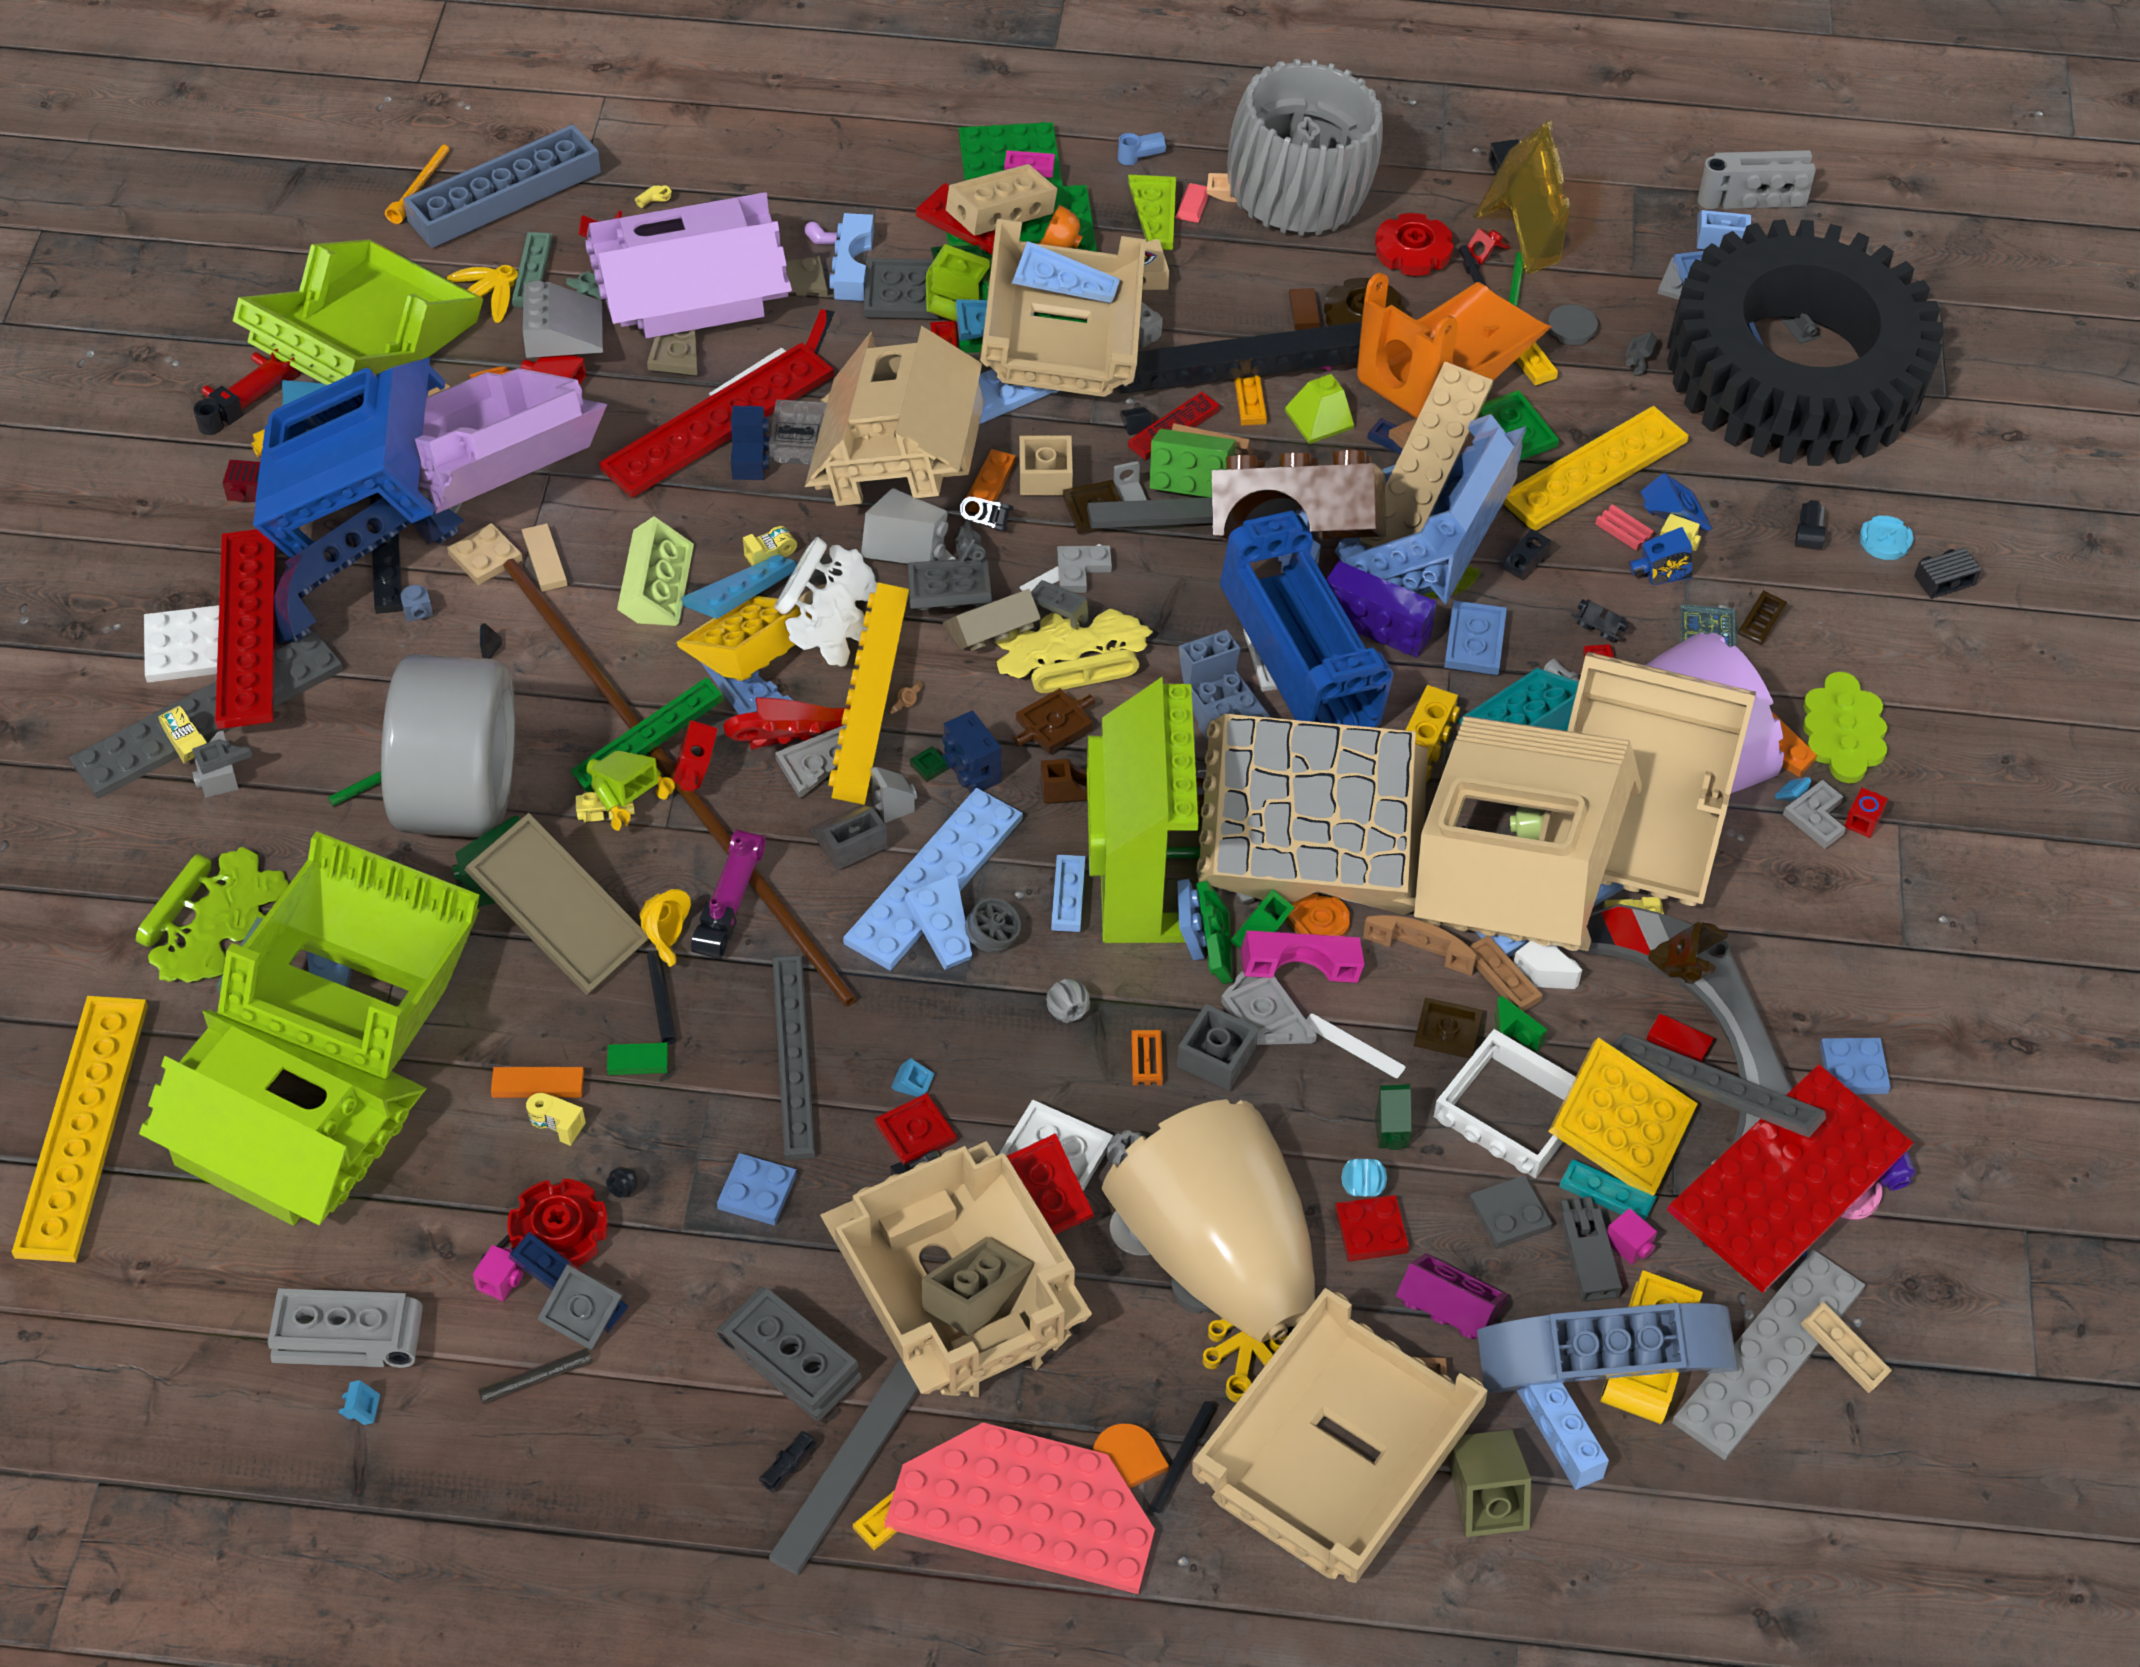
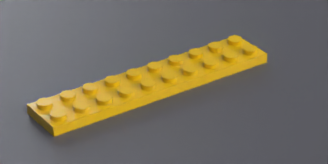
M87 996L12 1249L15 1259L76 1263L148 1009L146 999Z

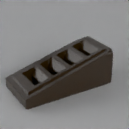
M1763 590L1737 634L1762 646L1785 612L1787 602ZM1762 607H1765V608H1767V609L1773 611L1774 614H1772V613H1770V612H1768V611L1762 609ZM1758 613L1769 618L1770 621L1757 616ZM1753 620L1766 626L1765 629L1752 623ZM1750 627L1762 634L1758 636L1747 629Z

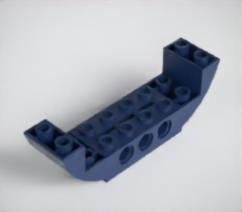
M384 497L285 562L288 567L279 581L274 597L275 632L279 644L287 640L289 643L295 642L312 631L309 626L315 623L316 620L300 598L412 524ZM446 509L437 514L434 511V514L414 522L413 525L427 545L435 540L440 544L460 531L457 526L463 523L464 519L452 510Z

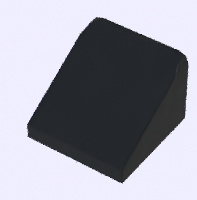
M1145 407L1120 411V416L1128 435L1138 434L1152 425L1151 413Z

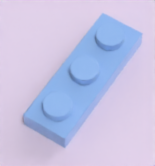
M1057 855L1051 930L1080 932L1085 856Z

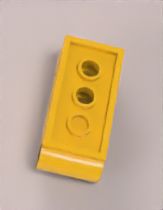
M1643 1270L1634 1286L1628 1307L1670 1303H1700L1703 1292ZM1679 1372L1606 1379L1600 1402L1661 1425L1672 1400Z

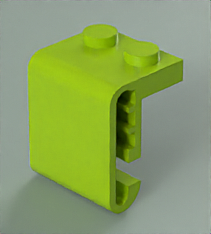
M944 244L926 273L927 312L957 322L956 299L979 300V282L990 267L989 259Z

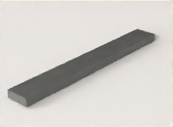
M1210 497L1088 503L1087 506L1091 528L1213 523L1212 498ZM1274 499L1257 506L1247 516L1245 521L1292 510L1296 513L1295 501L1290 499Z
M802 955L772 957L785 1160L815 1158Z
M1625 1032L1611 1045L1660 1079L1808 1138L1826 1119L1824 1110Z
M901 1358L769 1555V1560L772 1563L797 1576L799 1575L915 1398L919 1389Z

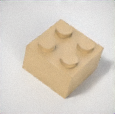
M1071 435L1019 436L1020 495H1063V490L1072 488Z

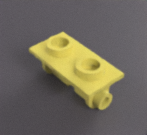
M587 792L576 796L578 820H584V823L604 820L603 811L607 810L595 792ZM633 801L624 807L618 806L619 809L627 810L630 815L635 814ZM609 811V819H612L614 815Z

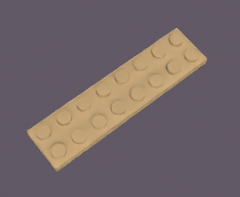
M1444 362L1385 486L1386 537L1360 538L1361 545L1373 548L1421 532L1426 521L1431 516L1470 434L1468 426L1471 421L1477 419L1493 385L1492 379Z

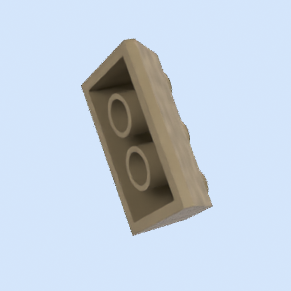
M1030 589L957 615L944 621L943 625L960 649L970 647V650L973 651L986 646L985 640L994 637L995 642L1010 637L1009 631L1018 628L1019 633L1032 629L1034 628L1033 622L1041 618Z

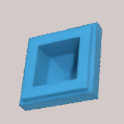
M1810 777L1790 780L1774 797L1776 800L1795 801L1807 792L1811 783Z

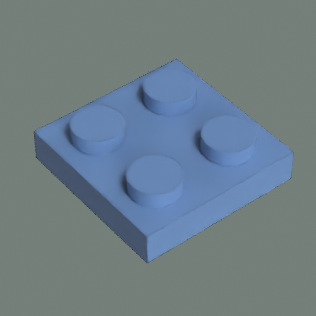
M1189 879L1178 881L1179 928L1192 959H1205L1204 947H1207V942L1203 929L1198 890H1193Z
M1822 1038L1820 1049L1824 1069L1853 1093H1889L1890 1083L1881 1038Z
M739 1153L717 1201V1208L775 1226L796 1179V1169Z

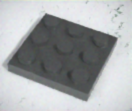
M867 258L864 317L939 319L938 315L929 313L926 310V273L933 260Z
M987 557L980 561L965 558L963 562L960 559L908 563L911 609L928 610L931 607L940 606L954 608L958 605L971 604L973 606H981L985 603H992Z

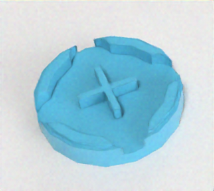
M1891 516L1872 517V520L1863 523L1859 535L1860 544L1864 550L1872 556L1883 560H1896L1904 557L1910 551L1914 538L1909 526L1907 529L1903 525V521Z

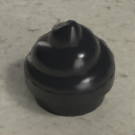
M625 1167L615 1168L610 1172L606 1181L608 1190L618 1198L630 1196L637 1189L636 1172Z

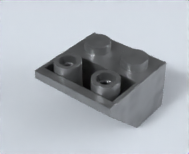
M860 805L810 828L811 833L837 870L887 848V827L873 807Z

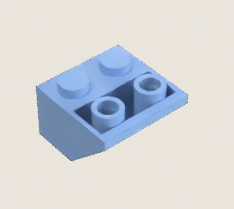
M1706 210L1699 211L1697 215V249H1705L1711 243L1720 247L1723 235L1734 231L1742 239L1746 226L1751 225V215Z

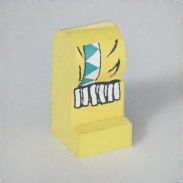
M778 526L769 533L756 538L753 534L743 537L744 556L753 566L775 555H782L783 557L791 555L797 548V542L786 527Z
M180 706L158 717L163 730L183 763L195 758L192 748L207 744Z
M536 1093L526 1102L531 1124L536 1128H549L558 1132L560 1142L567 1145H572L586 1124L582 1107L545 1093Z

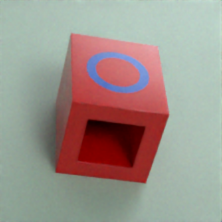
M1862 787L1849 810L1844 827L1871 838L1883 815L1888 798Z

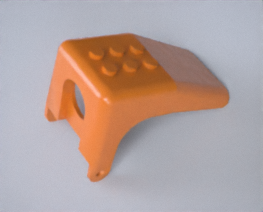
M1379 272L1373 275L1367 284L1357 377L1363 385L1413 418L1418 419L1444 362L1494 381L1552 326L1544 324L1496 295L1480 282H1476L1425 316L1415 320L1393 305L1385 308L1389 281L1385 274Z

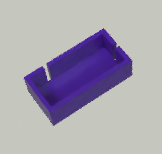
M1339 561L1326 581L1356 633L1399 650L1404 654L1418 658L1431 638L1432 620L1435 615L1437 601Z

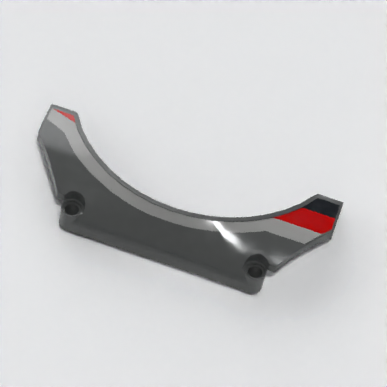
M1623 904L1591 913L1587 924L1591 944L1588 951L1578 949V952L1613 956L1635 962L1673 980L1692 994L1709 1011L1721 1027L1732 1048L1740 1078L1786 1095L1793 1089L1732 956L1730 945L1726 940H1722L1698 954L1699 958L1710 961L1716 966V969L1713 973L1692 985L1684 983V980L1679 977H1668L1648 960L1651 950L1655 949L1662 942L1670 940L1673 936L1690 927L1691 924L1658 912ZM1716 955H1723L1719 958L1714 957ZM1740 1111L1739 1123L1733 1144L1761 1118ZM1700 1240L1701 1245L1703 1247L1708 1248V1246Z

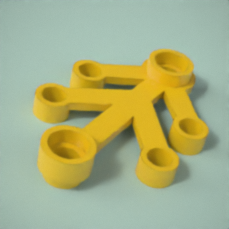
M1224 1319L1214 1320L1208 1326V1337L1214 1342L1223 1341L1226 1338L1227 1330L1233 1328L1234 1325ZM1215 1328H1219L1223 1332L1220 1334H1216L1212 1330ZM1243 1331L1215 1348H1207L1203 1353L1202 1360L1206 1368L1216 1369L1221 1365V1360L1239 1349L1235 1375L1230 1376L1226 1382V1395L1231 1401L1236 1403L1251 1385V1381L1247 1376L1252 1351L1264 1366L1273 1356L1263 1342L1260 1343ZM1286 1334L1280 1340L1285 1341L1288 1335ZM1270 1339V1348L1276 1352L1281 1345L1276 1344L1275 1340ZM1213 1355L1217 1357V1360L1210 1361L1207 1357ZM1241 1389L1244 1393L1237 1394L1233 1390Z

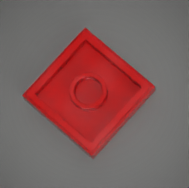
M928 1093L875 1118V1125L903 1165L920 1159L928 1152L940 1151L957 1142L956 1134Z

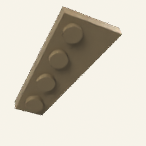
M820 256L786 260V273L791 284V292H796V296H807V293H819V297H828Z
M695 330L655 337L647 361L648 370L698 376Z

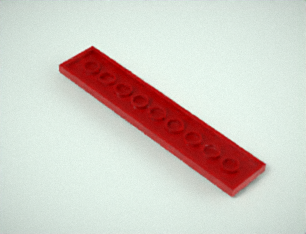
M801 342L599 462L600 470L633 498L731 439L732 406H764V416L768 417L834 377V369Z
M258 529L222 533L215 710L217 729L274 722L276 631L274 597L277 577V546Z

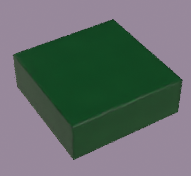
M933 746L910 759V766L926 782L949 770L945 760Z

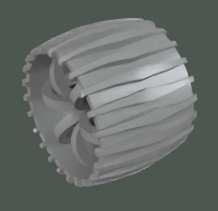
M1294 59L1292 63L1287 64L1279 61L1275 67L1270 68L1267 66L1263 68L1261 74H1256L1252 78L1240 100L1234 117L1227 158L1230 193L1233 198L1237 199V206L1248 211V217L1252 220L1256 217L1263 221V226L1267 228L1270 225L1278 227L1281 233L1290 230L1297 231L1299 236H1303L1304 232H1314L1315 235H1321L1322 231L1328 229L1333 232L1337 230L1339 225H1347L1352 217L1356 216L1368 195L1376 174L1383 136L1381 102L1376 100L1375 91L1365 86L1364 79L1360 78L1358 80L1351 76L1352 72L1348 69L1345 72L1336 69L1333 63H1330L1329 66L1317 64L1315 59H1312L1311 63H1300V59Z

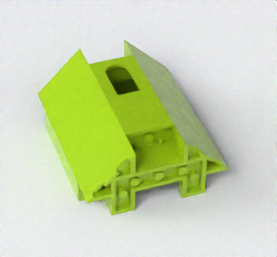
M211 1010L202 1011L208 1029L180 1062L164 1056L161 1065L165 1069L161 1084L157 1083L154 1086L148 1105L153 1110L146 1122L142 1123L139 1134L169 1149L175 1166L286 1223L295 1226L300 1218H305L320 1225L330 1212L333 1213L339 1204L341 1205L347 1200L350 1190L356 1182L361 1181L365 1177L368 1167L374 1159L379 1158L383 1154L386 1144L392 1136H396L400 1132L410 1109L427 1088L393 1071L390 1072L387 1080L220 1015L217 1012ZM285 1069L323 1088L327 1093V1098L318 1108L304 1109L266 1089L280 1072Z

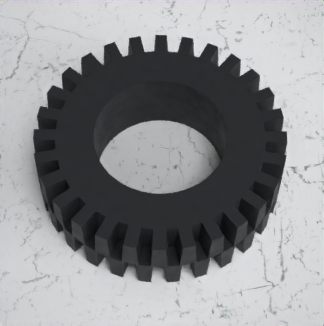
M1783 219L1773 220L1767 236L1760 225L1755 223L1746 226L1742 239L1734 231L1723 235L1720 247L1713 243L1706 247L1701 261L1695 259L1690 266L1688 277H1685L1667 343V349H1670L1667 359L1668 370H1675L1672 383L1676 392L1687 390L1684 405L1688 410L1694 412L1705 407L1702 424L1710 431L1727 421L1724 441L1733 446H1736L1746 433L1754 436L1750 451L1753 455L1763 457L1769 442L1780 445L1779 462L1792 464L1798 448L1805 449L1808 466H1821L1828 448L1838 465L1849 463L1854 449L1863 458H1866L1875 453L1879 442L1885 447L1894 443L1899 431L1906 432L1911 426L1915 414L1919 412L1941 354L1943 344L1940 341L1944 329L1943 322H1936L1940 312L1937 301H1927L1930 287L1925 280L1911 283L1914 268L1907 261L1889 269L1894 251L1883 245L1870 256L1866 253L1869 236L1858 232L1851 244L1846 245L1839 242L1842 226L1830 224L1825 237L1820 238L1814 235V221L1801 220L1796 234L1790 235L1786 220ZM1801 313L1807 314L1812 321L1833 329L1845 338L1854 348L1859 359L1833 367H1814L1794 363L1764 347L1752 334L1748 325L1751 322L1771 317L1791 316L1800 318Z

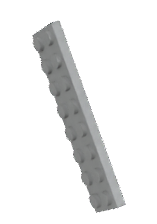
M1812 1250L1734 1344L1737 1371L1709 1374L1674 1416L1672 1423L1723 1460H1726L1820 1345L1800 1323L1823 1301L1841 1318L1863 1292L1865 1284L1815 1250Z

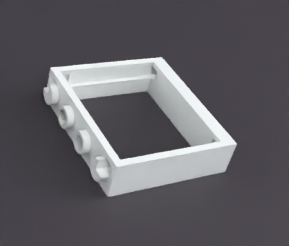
M1493 1029L1436 1101L1434 1118L1438 1119L1442 1125L1451 1127L1461 1133L1468 1141L1486 1148L1493 1156L1511 1163L1520 1172L1536 1178L1562 1145V1140L1553 1135L1540 1153L1536 1155L1454 1105L1491 1058L1563 1100L1575 1076Z

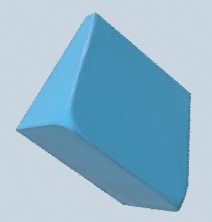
M910 1058L900 1066L891 1088L898 1092L919 1097L927 1093L935 1073Z

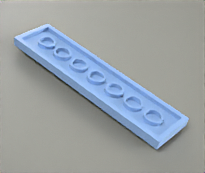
M976 788L843 937L844 945L891 971L923 934L921 927L904 899L906 893L953 874L957 875L959 891H961L1022 821L1023 813Z

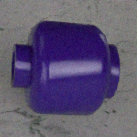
M1907 1151L1877 1181L1882 1187H1888L1890 1191H1895L1912 1183L1911 1178L1914 1177L1916 1170L1909 1152Z

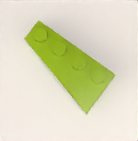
M1128 175V185L1146 242L1159 239L1162 250H1173L1176 177Z

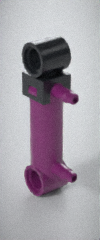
M738 829L733 833L729 846V855L710 903H705L699 919L700 924L694 931L691 942V951L693 953L721 959L724 956L728 939L731 938L737 923L735 916L755 865L762 859L766 844L765 836Z

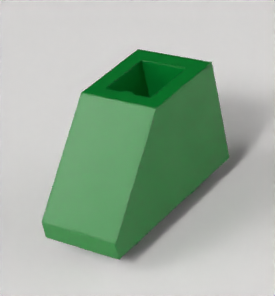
M1272 889L1257 905L1231 938L1230 942L1241 949L1246 931L1276 932L1295 907Z

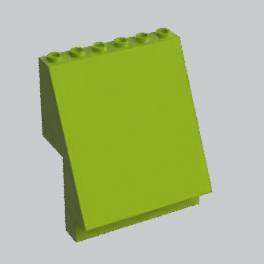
M370 239L311 244L299 291L238 297L233 322L250 330L247 342L270 355L273 352L274 356L283 362L291 361L290 366L325 385H329L364 368H369L377 375L392 367L428 358L477 322L483 298Z

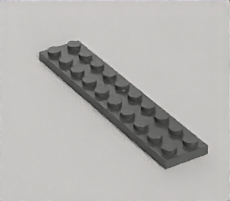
M315 631L275 651L274 707L344 671L342 663ZM216 682L70 756L71 765L95 797L99 799L180 757L163 730L158 718L169 710L180 706L206 742L210 741L219 731L226 733L235 728L217 729L215 723Z

